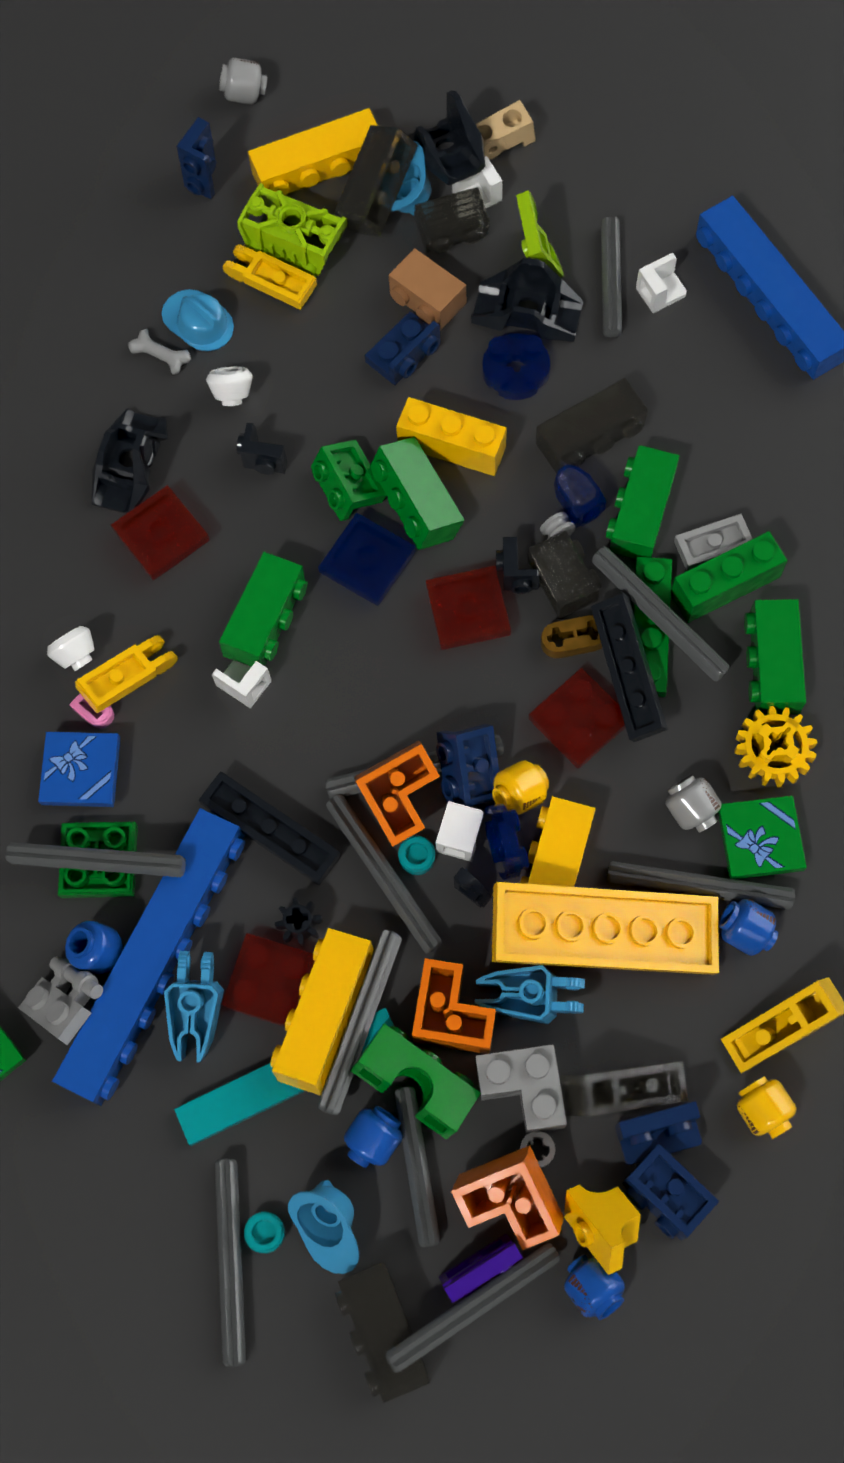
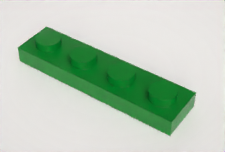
M637 557L635 575L670 607L672 559ZM633 603L634 617L658 697H665L667 693L669 637Z

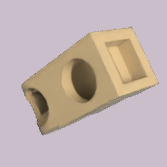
M521 100L476 124L484 140L485 157L487 156L489 160L500 155L505 149L508 150L520 143L525 147L536 141L533 121Z

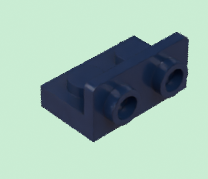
M198 117L178 143L177 151L184 186L195 195H203L212 199L215 195L212 174L216 168L217 161L215 159L210 124Z
M410 311L365 354V362L393 385H396L403 377H410L417 368L418 363L426 355L430 356L437 350L440 345V325L436 321L428 325Z
M484 724L457 732H437L438 744L436 746V754L441 763L443 778L441 789L446 802L451 801L471 807L494 800L492 790L494 789V777L499 772L493 725Z
M696 1101L618 1122L615 1129L625 1163L631 1165L642 1162L658 1144L669 1154L701 1145L702 1139L696 1120L701 1116Z
M660 1144L648 1154L622 1183L628 1189L625 1192L627 1198L639 1209L643 1210L646 1207L658 1218L655 1221L656 1226L670 1239H674L675 1236L681 1241L688 1238L719 1203V1200Z

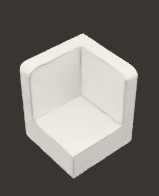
M486 156L484 169L478 174L452 184V193L466 215L471 216L502 201V179Z
M673 253L640 268L638 271L636 289L652 313L686 297L687 290L674 273L677 258Z
M233 660L224 673L218 669H215L212 673L217 687L250 709L272 681L268 668L257 661L250 667Z
M448 801L436 839V852L472 862L476 850V839L483 819V811Z

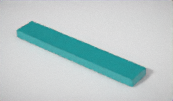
M386 1008L375 1013L362 1052L383 1024H386L388 1027L394 1026ZM269 1063L175 1108L174 1111L189 1146H193L305 1092V1090L278 1082Z

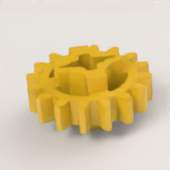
M770 706L766 716L759 709L756 710L753 715L754 721L746 718L742 724L744 730H739L735 738L741 743L736 746L734 753L744 755L739 763V767L749 766L751 768L748 776L750 779L758 774L761 775L762 785L764 786L767 785L770 779H775L777 787H782L785 778L792 784L796 783L799 778L798 772L806 775L810 769L808 763H813L817 755L810 751L815 748L817 739L807 737L813 727L811 725L805 727L800 725L803 718L801 714L797 715L794 719L790 718L789 708H785L782 714H777L775 707ZM794 736L798 741L799 748L794 745ZM781 739H784L781 744V747L777 748L776 751L773 750L770 755H767L768 751L771 748L770 746H773L775 743H778ZM752 744L757 747L758 757L753 752ZM769 766H781L782 768H773Z

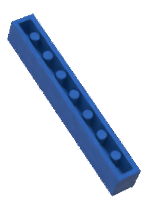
M201 808L198 810L175 855H181L186 859L185 874L182 877H162L106 980L102 995L96 999L90 1010L91 1015L79 1030L52 1082L99 1106H102L104 1100L109 1101L112 1098L119 1084V1079L116 1078L123 1064L128 1065L133 1059L138 1048V1044L135 1041L141 1030H147L156 1015V1009L153 1007L160 994L164 995V991L174 981L175 975L172 972L178 962L179 952L190 951L193 943L190 938L196 926L202 927L210 912L208 904L213 894L221 892L228 878V874L225 872L231 860L236 861L244 849V834L239 826Z

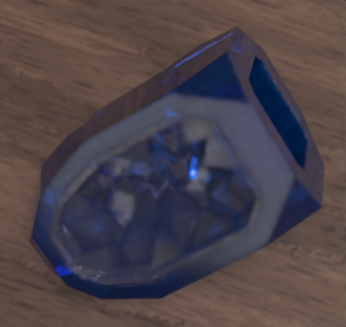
M564 465L559 468L554 481V489L564 512L569 516L568 518L576 527L585 526L597 519L605 510L607 502L598 485L587 472L578 466Z

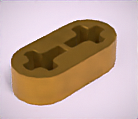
M588 615L548 624L541 635V648L543 652L552 658H564L601 649L602 644L599 634L596 640H591L590 635H584L587 632V627H593L594 631L598 632L594 616ZM553 634H558L560 639H564L561 647H556L555 642H549L552 640Z

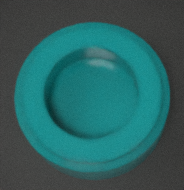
M409 837L399 847V863L409 874H425L435 863V848L425 837Z
M256 1213L246 1223L244 1229L245 1241L252 1250L258 1253L274 1252L284 1241L285 1226L282 1220L273 1213Z

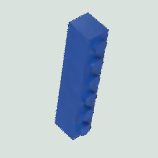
M732 195L702 212L699 216L696 231L700 245L708 248L715 257L718 267L723 272L729 274L735 282L738 292L742 296H746L753 304L757 316L769 324L774 331L777 341L782 346H786L793 354L797 366L802 371H806L814 380L843 363L844 330L736 198Z

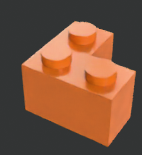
M418 740L354 776V779L392 847L425 829L407 795L439 778L440 775L422 743Z
M425 958L412 1031L413 1042L490 1054L496 1009L459 1003L464 974L463 964Z
M530 1145L458 1175L451 1193L468 1228L505 1214L522 1250L560 1235L564 1215Z

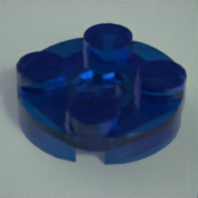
M513 333L494 337L489 342L488 349L483 356V377L489 387L491 385L493 389L499 391L500 396L511 400L527 399L535 395L537 389L542 387L543 384L545 385L549 379L550 356L538 336ZM513 361H519L525 365L521 366L519 372H514L513 367H507Z
M503 803L488 806L485 808V814H491L492 821L485 822V829L494 863L502 862L505 871L498 873L503 880L520 877L521 871L529 868V859L525 847H519L516 832L521 829L518 814L515 809L507 810Z

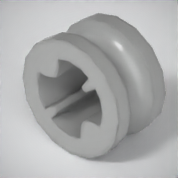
M566 512L556 513L540 527V532L543 535H548L547 542L550 545H556L566 540L576 529L573 522L567 521L569 516Z
M534 1131L523 1138L520 1149L526 1147L528 1143L533 1145V1139H541L542 1146L549 1149L548 1156L542 1155V1161H538L540 1167L543 1168L549 1165L554 1158L556 1152L555 1143L547 1133Z

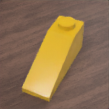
M827 977L814 982L723 1037L721 1041L740 1073H743L844 1015V1000L830 978Z

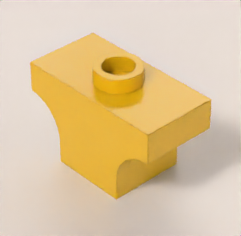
M579 1184L566 1190L564 1218L573 1228L579 1244L589 1249L608 1275L622 1269L624 1248L638 1242L641 1214L619 1187L606 1192L596 1193L586 1190Z

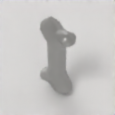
M147 329L141 330L138 338L128 343L132 354L148 353L167 362L172 375L178 374L181 366L191 361V355L188 350L174 351L152 341Z

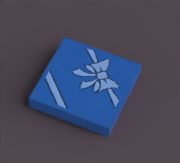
M46 732L38 802L41 805L114 807L120 735L118 733Z

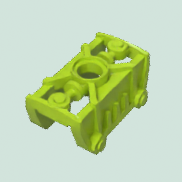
M261 183L250 197L237 221L238 230L246 247L257 252L260 250L315 276V278L320 275L328 259V254L331 253L336 242H339L348 224L345 217H337L328 213V210L325 208L320 210L287 197L280 190L275 192L267 189ZM250 214L253 216L267 214L268 221L257 223L248 218ZM283 221L295 226H287L283 223ZM303 234L311 237L313 234L318 235L321 243L325 244L324 249L307 243Z

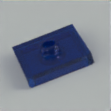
M356 513L318 569L321 574L379 606L416 552V546Z

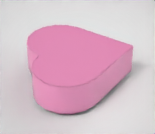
M81 694L69 704L77 714L95 728H106L114 720L115 714L111 705L96 713Z

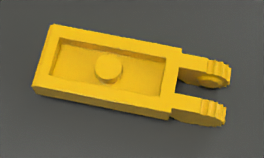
M241 244L234 248V256L249 266L246 268L230 260H227L222 266L225 274L231 278L244 282L299 310L302 309L317 286L315 276L260 250L257 252Z
M160 635L147 639L138 646L134 644L75 681V687L93 710L99 713L154 679L157 675L173 667L178 657L173 651H168L151 662L147 659L160 651L164 646V640Z

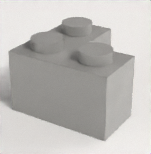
M554 1044L476 1056L481 1101L520 1095L526 1134L534 1131L546 1132L565 1129L567 1122Z

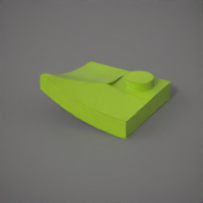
M527 190L517 194L516 197L525 239L521 240V244L526 258L540 259L558 276L563 278L562 267L552 245L547 239V234L537 224V208L531 192Z

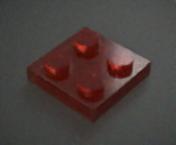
M168 485L111 524L113 531L152 580L158 578L210 541L206 531Z
M495 566L425 580L441 650L511 635V627Z
M582 668L536 707L528 717L578 770L626 728L619 704Z
M246 933L221 1006L285 1027L290 1010L297 1008L301 998L299 987L302 978L306 973L310 974L314 965L313 953Z

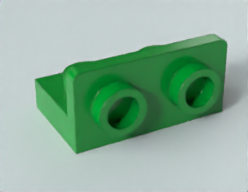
M356 440L321 446L311 465L314 479L319 482L328 499L329 506L335 511L340 521L348 520L354 509L379 504L384 501L387 495L380 483L374 479L370 463Z

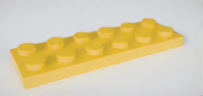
M496 882L493 884L492 962L708 975L718 974V897Z

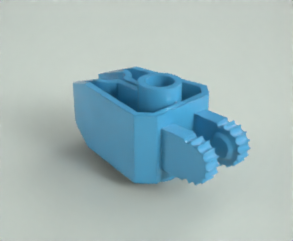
M180 951L177 963V981L164 991L169 1041L177 1061H182L186 1057L187 1039L190 1032L196 1038L197 1062H201L208 1054L215 1037L224 989L217 981H213V952L203 953L201 958V980H189L191 967L190 951Z
M543 965L496 971L476 980V984L481 987L501 988L504 992L497 999H475V1004L481 1007L496 1009V1013L504 1016L549 1024L557 1017V1013H584V1004L578 1001L557 1002L558 989H584L585 979L556 977L551 970Z

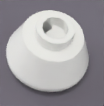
M222 367L210 371L206 382L214 398L222 401L223 406H236L242 404V399L248 397L253 375L246 367Z
M79 626L58 638L47 647L48 657L64 669L72 666L74 671L86 665L93 660L89 653L95 650L90 629Z

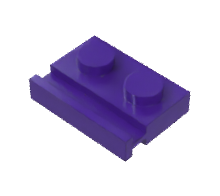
M504 1234L438 1277L453 1303L460 1298L470 1295L481 1284L492 1277L504 1273L523 1257L510 1237Z

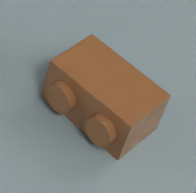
M415 248L389 274L392 298L399 305H406L415 311L417 316L426 324L436 321L440 325V330L466 305V284Z

